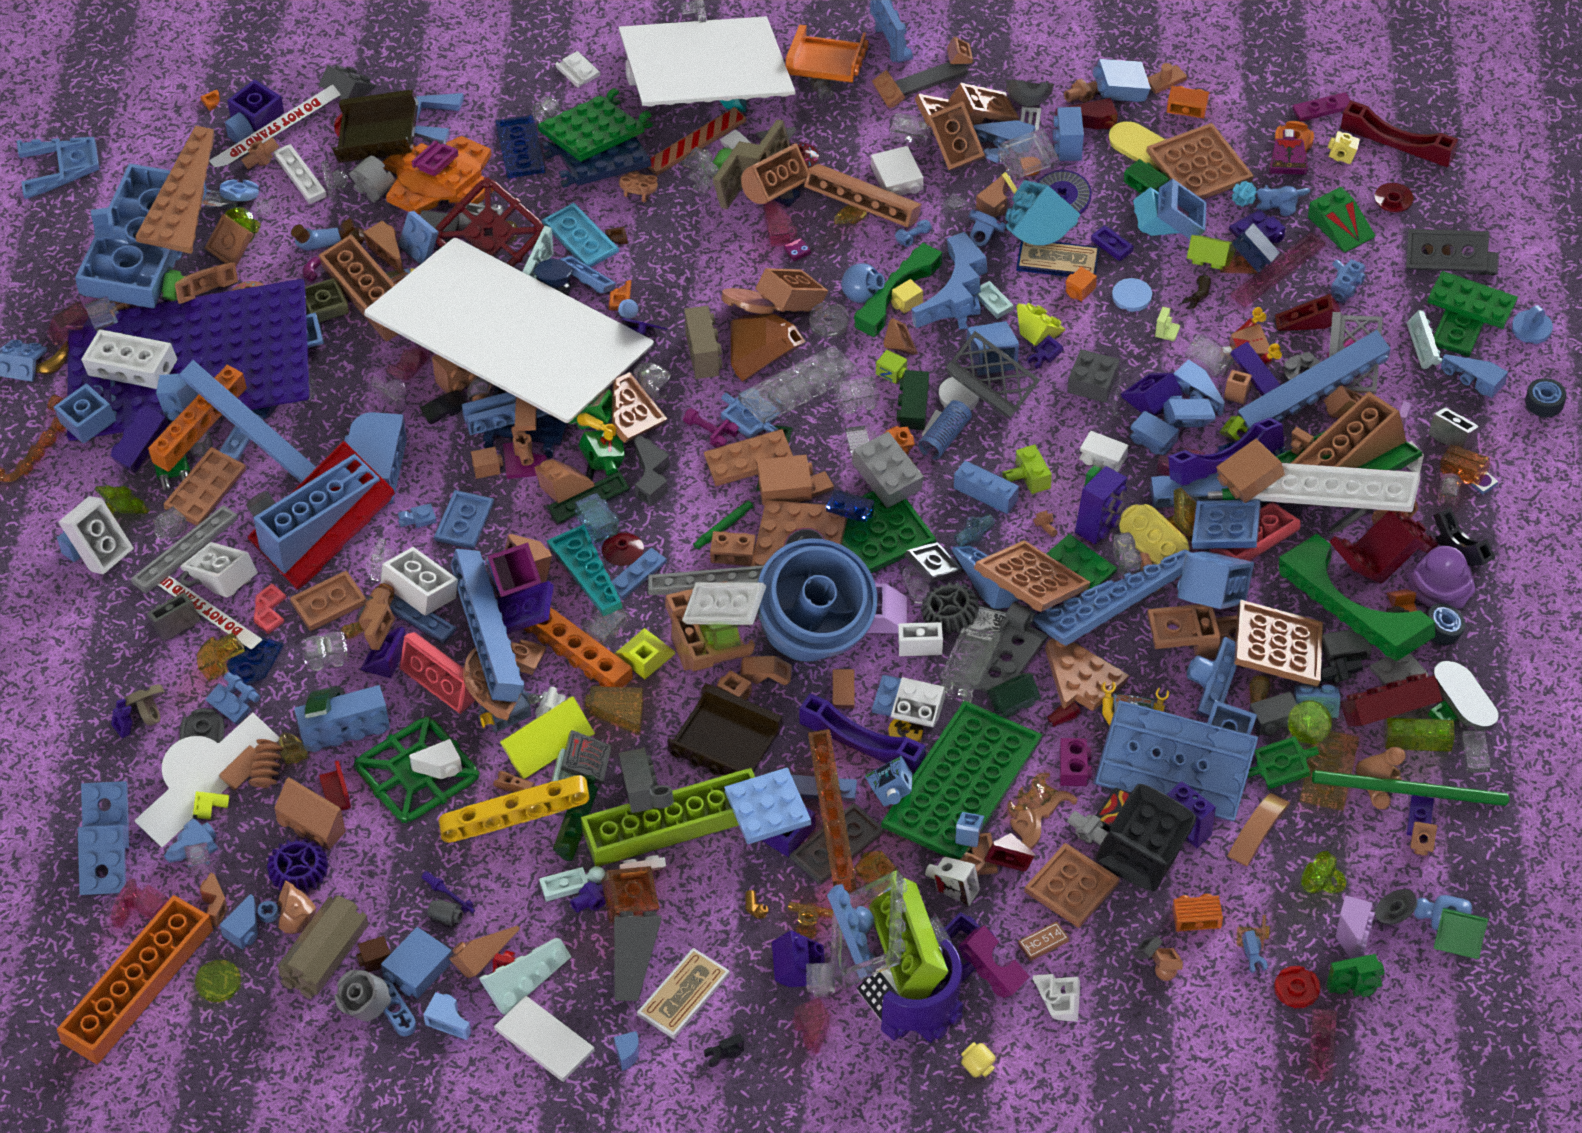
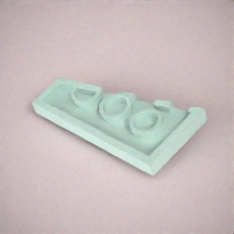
M554 938L533 949L532 953L514 959V962L501 966L490 975H484L479 979L498 1010L506 1015L525 996H528L570 959L571 955L562 940Z

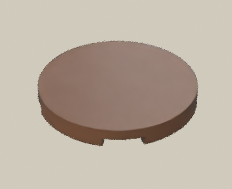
M727 288L722 291L721 300L729 306L736 304L737 307L745 309L744 311L759 314H772L774 310L779 312L774 307L775 304L763 299L761 293L740 288Z

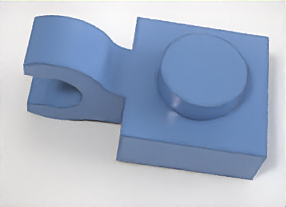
M431 503L411 508V513L408 511L398 513L400 527L415 524L416 528L437 523Z
M1254 930L1245 932L1241 938L1246 957L1249 960V971L1251 973L1256 971L1255 963H1259L1262 966V970L1266 971L1268 967L1267 961L1259 956V950H1261L1260 938L1255 936Z

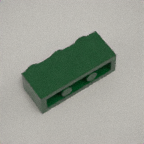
M905 370L904 378H900L899 390H902L903 394L898 396V406H901V410L897 409L896 422H900V428L908 426L911 430L925 429L929 389L928 371Z

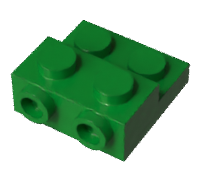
M1376 954L1333 962L1330 965L1326 985L1328 992L1343 994L1352 989L1354 996H1371L1377 991V988L1382 987L1380 976L1385 974L1384 966L1381 961L1378 962Z

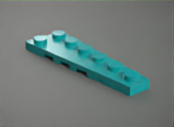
M584 524L547 540L549 549L603 617L623 608L616 589L611 583L608 573H606L604 564L600 560Z

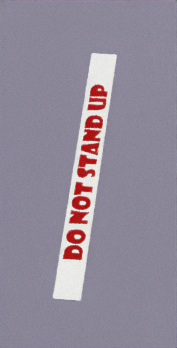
M334 85L329 86L209 160L214 168L230 164L248 153L250 145L255 141H262L264 143L341 94Z
M168 576L158 584V586L174 597L185 592L193 602L197 613L249 649H253L262 641L260 637L171 576Z

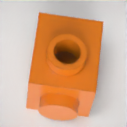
M1080 267L1074 274H1070L1065 281L1066 293L1072 299H1078L1082 302L1096 288L1097 275Z

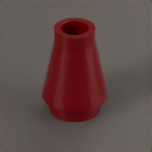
M1075 701L1065 709L1060 704L1047 716V720L1049 723H1052L1054 728L1057 725L1076 719L1077 715L1081 712Z

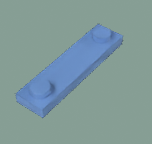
M791 775L801 798L855 802L857 780Z

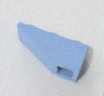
M1188 359L1173 373L1181 391L1187 395L1190 394V397L1202 396L1203 399L1205 396H1208L1214 413L1218 411V415L1222 416L1225 401L1205 369Z

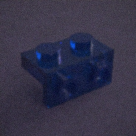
M835 489L826 505V512L866 523L868 517L872 518L874 514V500Z

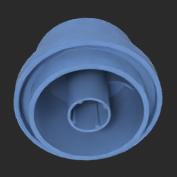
M803 539L785 545L769 558L757 583L766 585L757 612L763 632L776 650L794 660L816 661L846 652L865 636L876 614L877 590L869 569L854 552L833 541Z

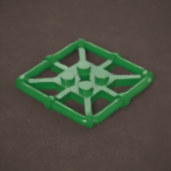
M425 716L394 735L386 736L384 741L367 750L358 758H355L353 764L358 774L373 790V795L377 799L379 798L397 819L407 824L408 821L419 818L439 804L444 805L447 803L449 798L479 779L480 775L476 766L459 748L460 744L456 740H452L438 722L431 719V716ZM422 728L418 743L408 749H405L400 744V740ZM430 728L442 742L448 739L451 740L461 759V763L465 767L462 768L461 772L453 776L465 779L444 792L434 783L439 778L415 772L411 768L409 755L428 748L426 740ZM391 746L399 753L390 760L371 759ZM366 768L389 770L394 777L379 785ZM398 784H401L407 791L403 811L386 793ZM427 786L436 797L410 812L414 794Z

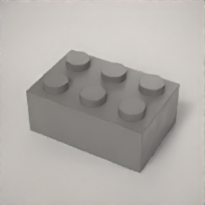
M889 432L854 449L852 464L886 508L922 490L924 476Z

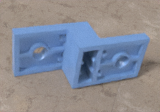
M127 781L81 783L82 827H78L80 895L126 893L125 849H129ZM107 798L111 802V807L107 811H102L99 808V803L102 799ZM100 865H105L108 868V874L104 878H100L96 872Z

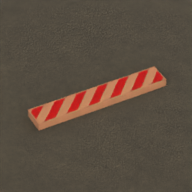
M735 107L652 156L650 158L651 166L647 168L658 176L747 122L746 117Z

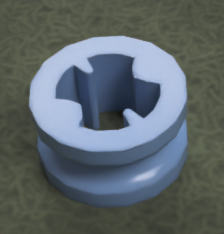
M264 901L258 906L257 911L261 921L270 923L277 919L279 911L275 902ZM266 909L269 911L272 909V914H264V910Z

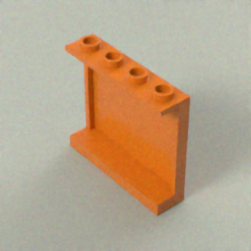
M799 24L786 56V68L789 75L853 83L855 76L859 75L863 59H865L866 51H868L869 40H866V32H863L859 43L806 36L807 25Z

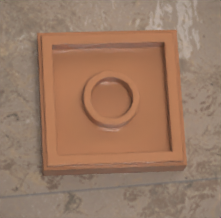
M222 214L204 249L224 263L234 262L235 266H237L254 234L227 215Z

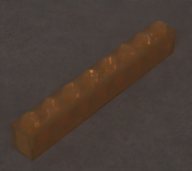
M830 729L808 732L833 887L843 884L845 891L849 894L857 893Z

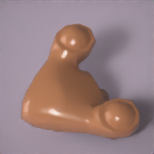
M1391 747L1382 754L1365 758L1355 766L1356 774L1402 780L1400 770L1395 766L1403 764L1406 758L1405 751L1400 747ZM1367 790L1372 804L1377 809L1385 810L1390 806L1391 798L1387 792Z

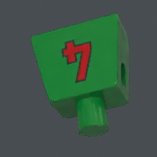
M584 431L578 444L591 469L605 470L607 476L618 472L617 468H620L625 453L623 441L617 434L613 436L612 440H607L604 438V431Z

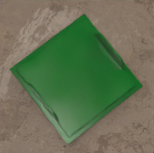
M1443 908L1433 949L1479 959L1488 918Z

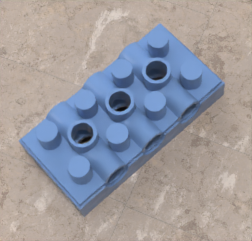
M129 163L109 205L114 218L115 238L97 241L94 237L75 277L79 294L98 298L102 303L108 300L137 305V307L155 308L161 295L164 273H169V270L173 269L176 260L178 261L181 258L183 252L136 242L135 236L171 170ZM204 183L203 200H204V198H205V196H206V194H207V190H206V185H205V183Z

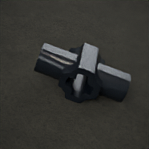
M1347 657L1328 662L1327 667L1321 668L1320 682L1333 680V683L1353 678L1352 674L1363 671L1361 660L1355 658L1347 661Z

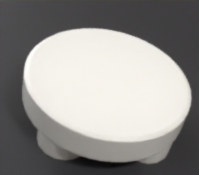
M953 377L946 379L939 388V400L944 409L951 401L957 400L967 405L970 410H973L979 401L977 395ZM951 406V408H955V409H958L959 411L963 412V411L960 410L959 408H956V407Z

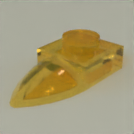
M848 204L835 215L834 224L852 223L855 225L866 217L867 211Z
M286 732L281 734L278 743L284 748L280 753L286 764L298 763L308 758L307 751L298 737Z

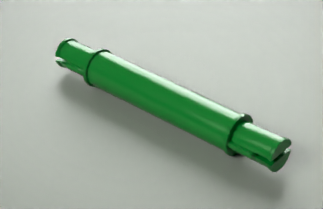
M747 501L737 507L706 533L702 534L693 543V546L700 550L704 545L709 544L712 541L713 531L722 532L745 516L753 508V504Z

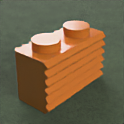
M1171 86L1166 113L1204 119L1209 92L1202 89L1195 90L1183 86Z
M1203 894L1200 897L1191 898L1183 895L1173 899L1172 911L1176 932L1222 927L1223 915L1219 895Z

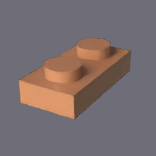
M887 70L872 80L875 88L889 108L895 107L906 98Z

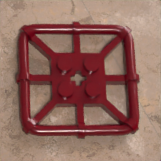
M484 177V180L478 182L460 202L457 201L454 204L455 207L436 226L435 229L439 232L436 243L442 248L447 243L443 239L465 238L473 247L492 257L503 249L512 257L506 264L514 267L517 263L523 261V257L536 244L544 225L532 212L521 204L522 201L519 198H514L500 184L490 179V177ZM485 188V208L475 217L465 207ZM491 188L510 204L501 216L491 208ZM517 210L534 227L513 228L506 220ZM460 212L471 221L463 231L442 232ZM486 229H493V236H484ZM534 234L518 252H515L507 245L514 235Z

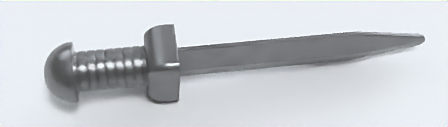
M1355 508L1330 527L1329 533L1340 532L1365 513L1371 514L1373 509Z

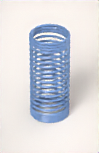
M953 400L948 404L918 442V447L924 455L928 454L927 450L931 451L925 445V441L930 448L932 447L928 442L938 449L939 454L935 453L936 455L932 459L936 460L942 456L971 419L972 413L968 406L957 400ZM951 406L956 407V408H959L960 410H962V411L965 413V415H964L961 411H959L958 409L951 408Z

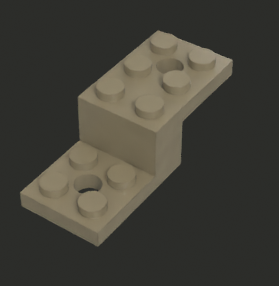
M783 120L775 121L764 139L761 140L760 145L739 141L735 148L732 149L731 154L713 177V185L715 186L720 207L728 210L741 191V177L745 169L790 146Z

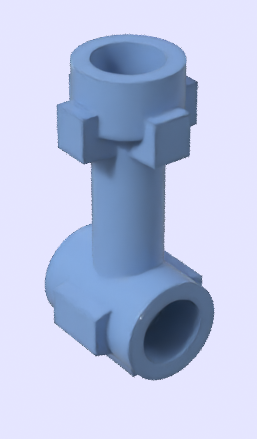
M925 219L919 221L917 227L908 232L904 229H899L895 234L896 241L900 245L903 244L905 247H909L914 241L913 237L920 233L926 234L930 232L932 226Z

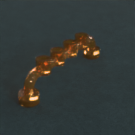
M56 394L52 395L48 401L47 408L55 412L54 406L61 402L63 398ZM58 417L52 420L51 426L47 431L42 432L36 445H32L29 448L27 456L17 463L14 472L5 474V469L0 467V481L12 482L17 480L22 474L29 475V472L33 470L32 461L34 459L40 461L41 457L45 455L43 448L46 445L51 447L52 443H55L57 437L54 434L57 431L63 433L64 429H66L60 423Z

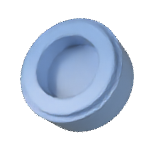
M631 299L623 300L618 307L619 315L622 318L633 319L638 314L637 303Z

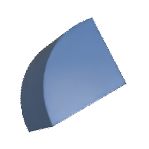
M240 112L225 122L227 136L235 143L254 133L249 121Z
M637 1031L614 1037L615 1050L622 1071L630 1068L638 1059L639 1041Z

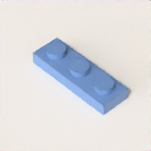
M568 256L559 259L565 261L573 269L570 275L578 278L581 283L590 285L596 292L605 293L615 289L616 282L576 258Z
M653 548L645 552L611 581L619 598L625 599L648 579V575H653L666 564L667 559Z

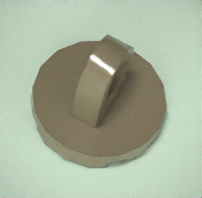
M161 684L149 687V690H139L126 696L125 706H131L132 708L137 706L143 721L148 726L160 722V713L154 699L165 693Z

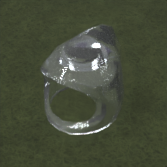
M649 362L639 364L634 369L632 376L653 401H661L668 397V391L664 384L671 377L670 372L660 365ZM660 387H662L665 391V395L663 396L659 395L658 389Z

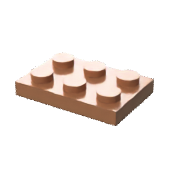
M346 570L290 597V602L311 632L364 606L366 598Z

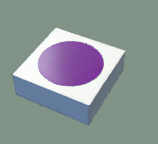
M1484 469L1468 479V483L1482 495L1498 485V481Z

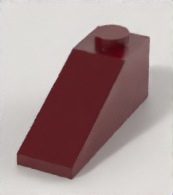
M1111 98L1067 106L1081 107L1083 128L1111 129L1117 124L1118 113Z
M1331 293L1276 314L1277 330L1326 329L1332 326L1333 312H1341L1340 307Z

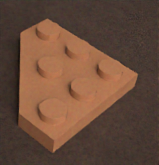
M630 372L613 382L612 424L615 425L616 434L624 443L634 439L638 434L642 435L660 426L667 420V417Z

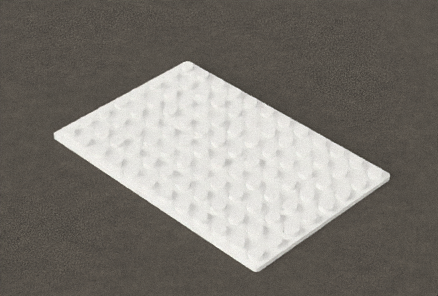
M458 238L451 239L365 309L364 315L565 423L572 421L643 356L654 343L652 339Z

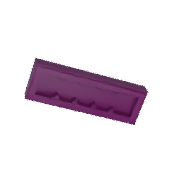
M1344 92L1294 104L1292 109L1299 122L1343 112L1350 102V98Z

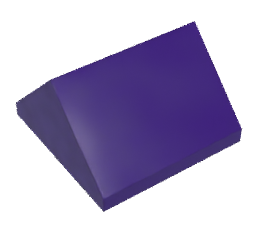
M401 626L389 631L379 650L370 649L360 670L391 679L401 660L404 636L406 635L405 628Z

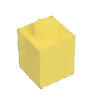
M910 279L892 290L891 303L896 310L900 309L905 314L911 308L923 303V290Z

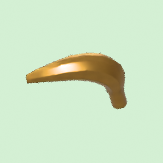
M65 341L57 353L50 359L37 364L36 373L47 375L58 371L67 360L69 352L68 341Z

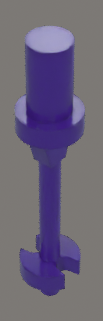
M428 871L422 874L421 878L429 883L434 891L438 890L446 893L462 905L461 910L463 913L466 914L470 911L473 914L475 912V909L472 908L473 902L467 900L465 903L449 891L444 885V880L434 877Z

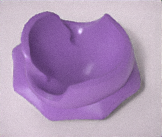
M1439 546L1432 549L1426 556L1420 558L1408 574L1410 589L1416 592L1415 599L1429 608L1434 604L1444 603L1456 609H1462L1475 592V584L1470 566L1467 565L1464 555L1456 548L1450 546Z

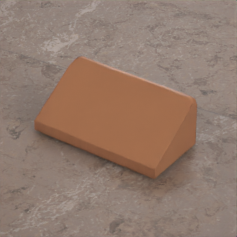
M953 36L947 46L950 64L972 63L973 57L970 44Z

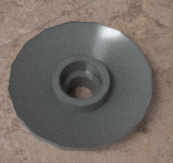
M1404 889L1387 894L1379 901L1377 908H1375L1376 919L1385 925H1393L1406 920L1417 907L1418 900L1416 895L1412 891Z

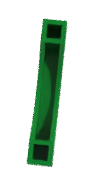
M923 242L918 248H915L909 258L902 261L896 272L890 274L883 289H879L871 298L867 299L861 309L856 311L854 315L855 328L875 338L886 326V309L892 299V290L910 279L914 282L921 278L932 276L942 265V252Z

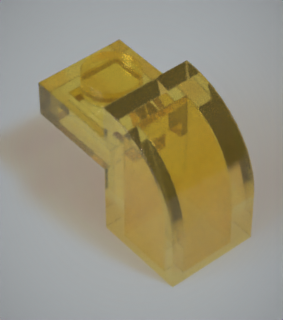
M234 633L219 640H216L214 636L211 637L200 647L197 653L198 669L208 681L227 673L226 661L245 651L244 645Z

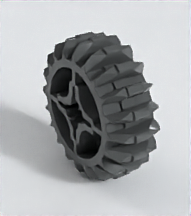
M950 582L946 586L940 584L938 589L933 587L932 592H927L926 598H923V605H921L922 617L925 623L942 622V635L945 632L951 635L953 631L960 633L962 628L967 630L968 624L973 625L974 619L977 618L979 612L977 596L971 588L968 589L966 584L960 586L958 582L955 585H952Z

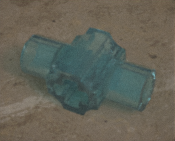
M986 514L981 518L971 516L966 520V528L955 534L954 539L959 546H964L971 541L979 542L983 539V533L995 525V521L990 514Z

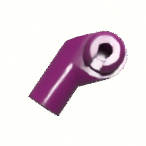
M314 256L302 269L303 277L307 278L309 282L317 278L314 270L321 264L319 258Z

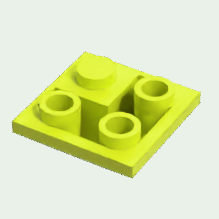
M1018 303L1016 306L1020 335L1035 346L1048 335L1054 339L1066 330L1060 325L1062 322L1053 316L1049 317L1046 314L1047 310L1039 305L1035 307L1030 303H1027V305Z
M644 628L614 654L630 665L632 670L643 679H647L674 656L675 651Z

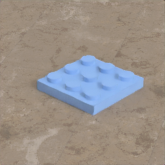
M788 767L725 787V794L747 845L811 825V819Z

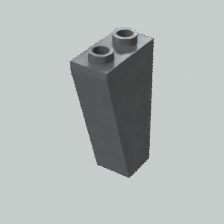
M620 911V915L614 917L615 1001L639 1000L662 921V915H657V911H643V915H633V911Z

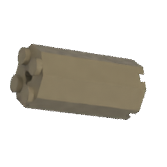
M336 895L333 899L332 896L327 898L277 965L279 975L283 978L281 983L286 988L293 989L294 987L300 990L301 994L308 999H312L314 995L319 994L369 926L367 915L363 911L359 914L356 911L358 906L354 902L339 895Z

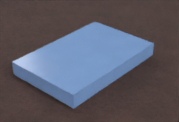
M454 490L435 533L434 541L474 549L494 504V498Z

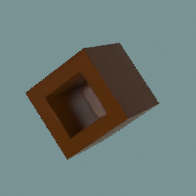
M384 935L358 944L359 953L356 954L359 967L364 966L367 972L381 969V963L391 954Z

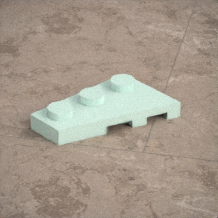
M544 226L522 271L537 279V275L533 271L539 262L550 259L554 253L552 228Z

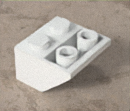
M902 677L891 718L933 728L939 719L945 700L944 687Z

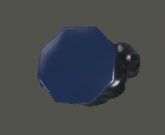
M554 258L539 262L533 271L537 275V280L569 296L571 291L569 279L573 269L565 261Z

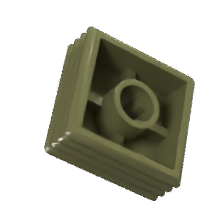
M336 278L305 287L306 313L308 315L316 312L318 322L349 313L347 300Z

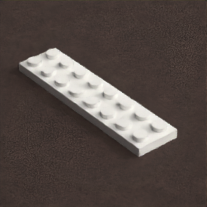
M1282 463L1285 475L1251 500L1412 512L1421 477L1419 472Z

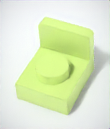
M1162 307L1157 319L1155 337L1175 341L1180 325L1172 323L1173 318L1170 317V308Z

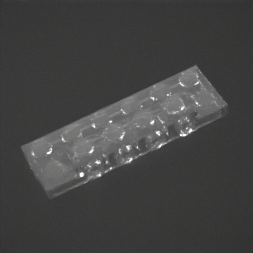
M833 345L739 393L738 400L764 424L803 403H807L810 399L824 394L833 387L839 386L858 374L859 368Z

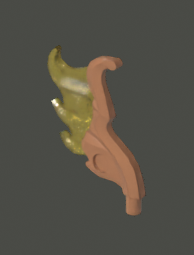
M1050 773L1037 774L1032 780V787L1028 793H1024L1023 787H1021L1018 792V805H1013L1012 800L1008 802V812L1015 818L1010 820L1012 830L1030 850L1040 840L1041 820L1043 818H1049L1062 801L1067 800L1073 805L1077 804V798L1070 792L1057 791L1046 784L1045 779L1050 776Z

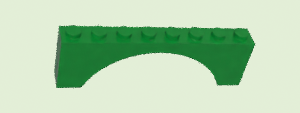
M1315 534L1279 557L1278 570L1283 578H1287L1298 589L1308 594L1312 600L1317 601L1325 610L1330 611L1341 622L1350 626L1355 633L1363 636L1371 645H1375L1394 661H1399L1435 637V621L1420 610L1404 613L1382 612L1361 606L1342 595L1334 587L1327 574L1328 565L1332 560L1331 544L1320 535Z

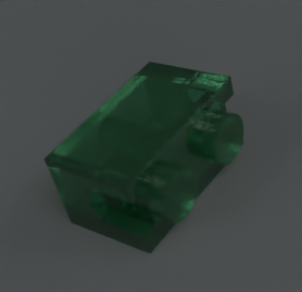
M1022 673L987 690L995 713L997 715L1001 713L1004 717L1015 715L1017 713L1016 710L1020 708L1032 707L1035 705V701L1041 699L1034 677L1028 673Z

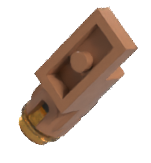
M381 583L372 590L365 605L358 613V621L365 632V639L372 650L380 649L395 621V617L390 609L395 591L392 586L386 583Z

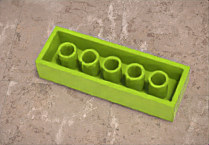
M894 874L871 902L869 909L873 914L874 924L898 994L907 999H926L931 995L939 982L945 978L948 969L917 884Z

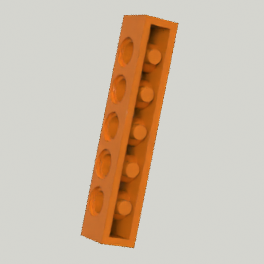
M226 365L215 377L236 398L247 389L243 373L229 365ZM198 395L148 448L152 463L169 472L222 414L201 395Z
M551 607L547 621L524 628L527 633L532 632L543 645L548 644L551 646L555 654L558 656L563 655L567 658L571 666L582 669L587 678L591 680L594 678L598 681L601 688L605 691L610 690L616 694L633 679L632 667Z

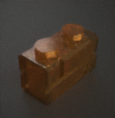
M1450 444L1441 458L1440 472L1447 477L1461 479L1467 484L1479 485L1487 472H1489L1490 458Z

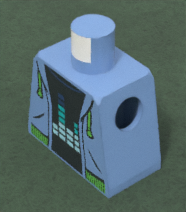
M902 756L865 775L866 780L883 806L898 804L902 797L910 794L912 791V771Z

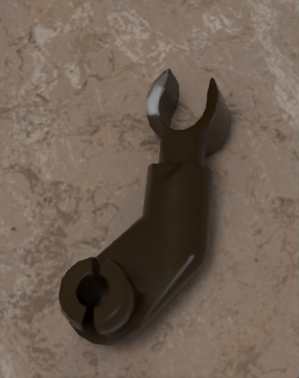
M1201 275L1197 278L1198 291L1192 297H1186L1182 301V303L1190 302L1189 306L1185 309H1194L1198 302L1208 296L1211 285L1209 276Z

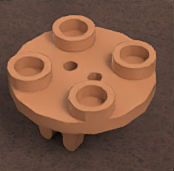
M637 170L628 172V174L621 176L619 179V186L624 190L625 197H628L631 193L642 195V202L645 203L649 199L650 194L658 188L656 176L640 174Z

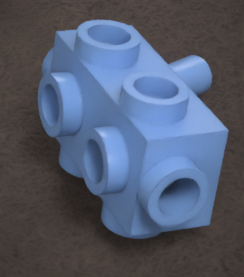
M1337 259L1332 263V266L1338 272L1337 278L1332 283L1331 295L1336 301L1345 303L1349 297H1353L1356 287L1363 283L1366 276L1364 274L1366 267L1364 264L1352 259L1344 266Z

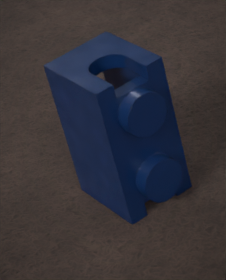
M1254 223L1241 232L1232 242V245L1258 273L1280 253Z

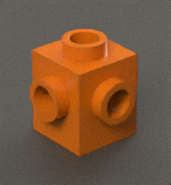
M895 426L886 430L884 433L889 432L908 455L915 445L914 437L910 433L908 426L901 428Z

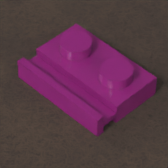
M434 141L412 160V167H418L420 171L436 176L459 156L458 149L443 143L440 145L438 141Z

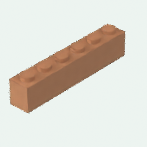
M821 164L808 169L804 185L808 189L905 227H910L917 222L922 205Z

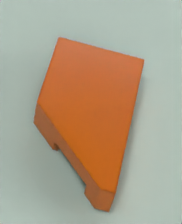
M631 280L626 281V284L619 289L616 288L610 292L609 310L618 311L619 304L623 300L630 299Z

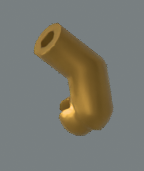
M754 890L745 892L746 911L757 919L765 918L769 912L766 905L763 907V904L757 903Z

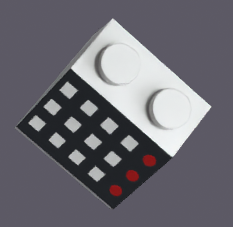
M887 960L875 966L857 988V991L880 1021L882 1020L883 996L889 990L900 996Z

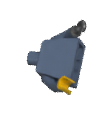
M523 691L507 721L496 718L491 712L480 705L478 720L481 722L482 728H485V725L491 724L494 733L531 717L530 704H536L543 700L544 697L541 694L537 695Z

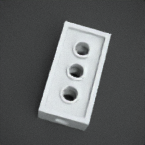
M99 329L81 360L89 376L157 389L159 375L169 374L177 361V357L171 343Z

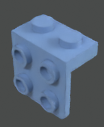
M10 340V342L0 348V376L33 382L36 376V360L47 352V347L41 346L39 343L26 344L22 343L21 340Z

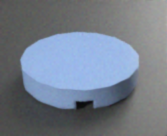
M232 179L220 185L219 193L220 196L228 200L248 201L257 198L259 190L258 185L252 181L243 180V183L236 179Z
M1123 279L1113 287V302L1117 307L1130 312L1141 311L1147 308L1151 302V287L1140 279Z

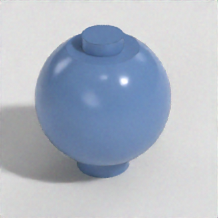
M858 263L849 267L845 271L841 282V287L846 297L856 303H866L868 298H871L879 289H883L885 285L883 275L878 273L874 267L865 263Z

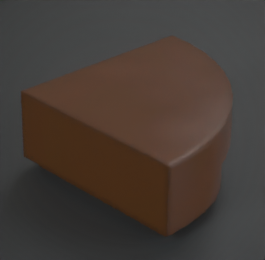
M624 227L605 230L606 236L612 242L628 244Z

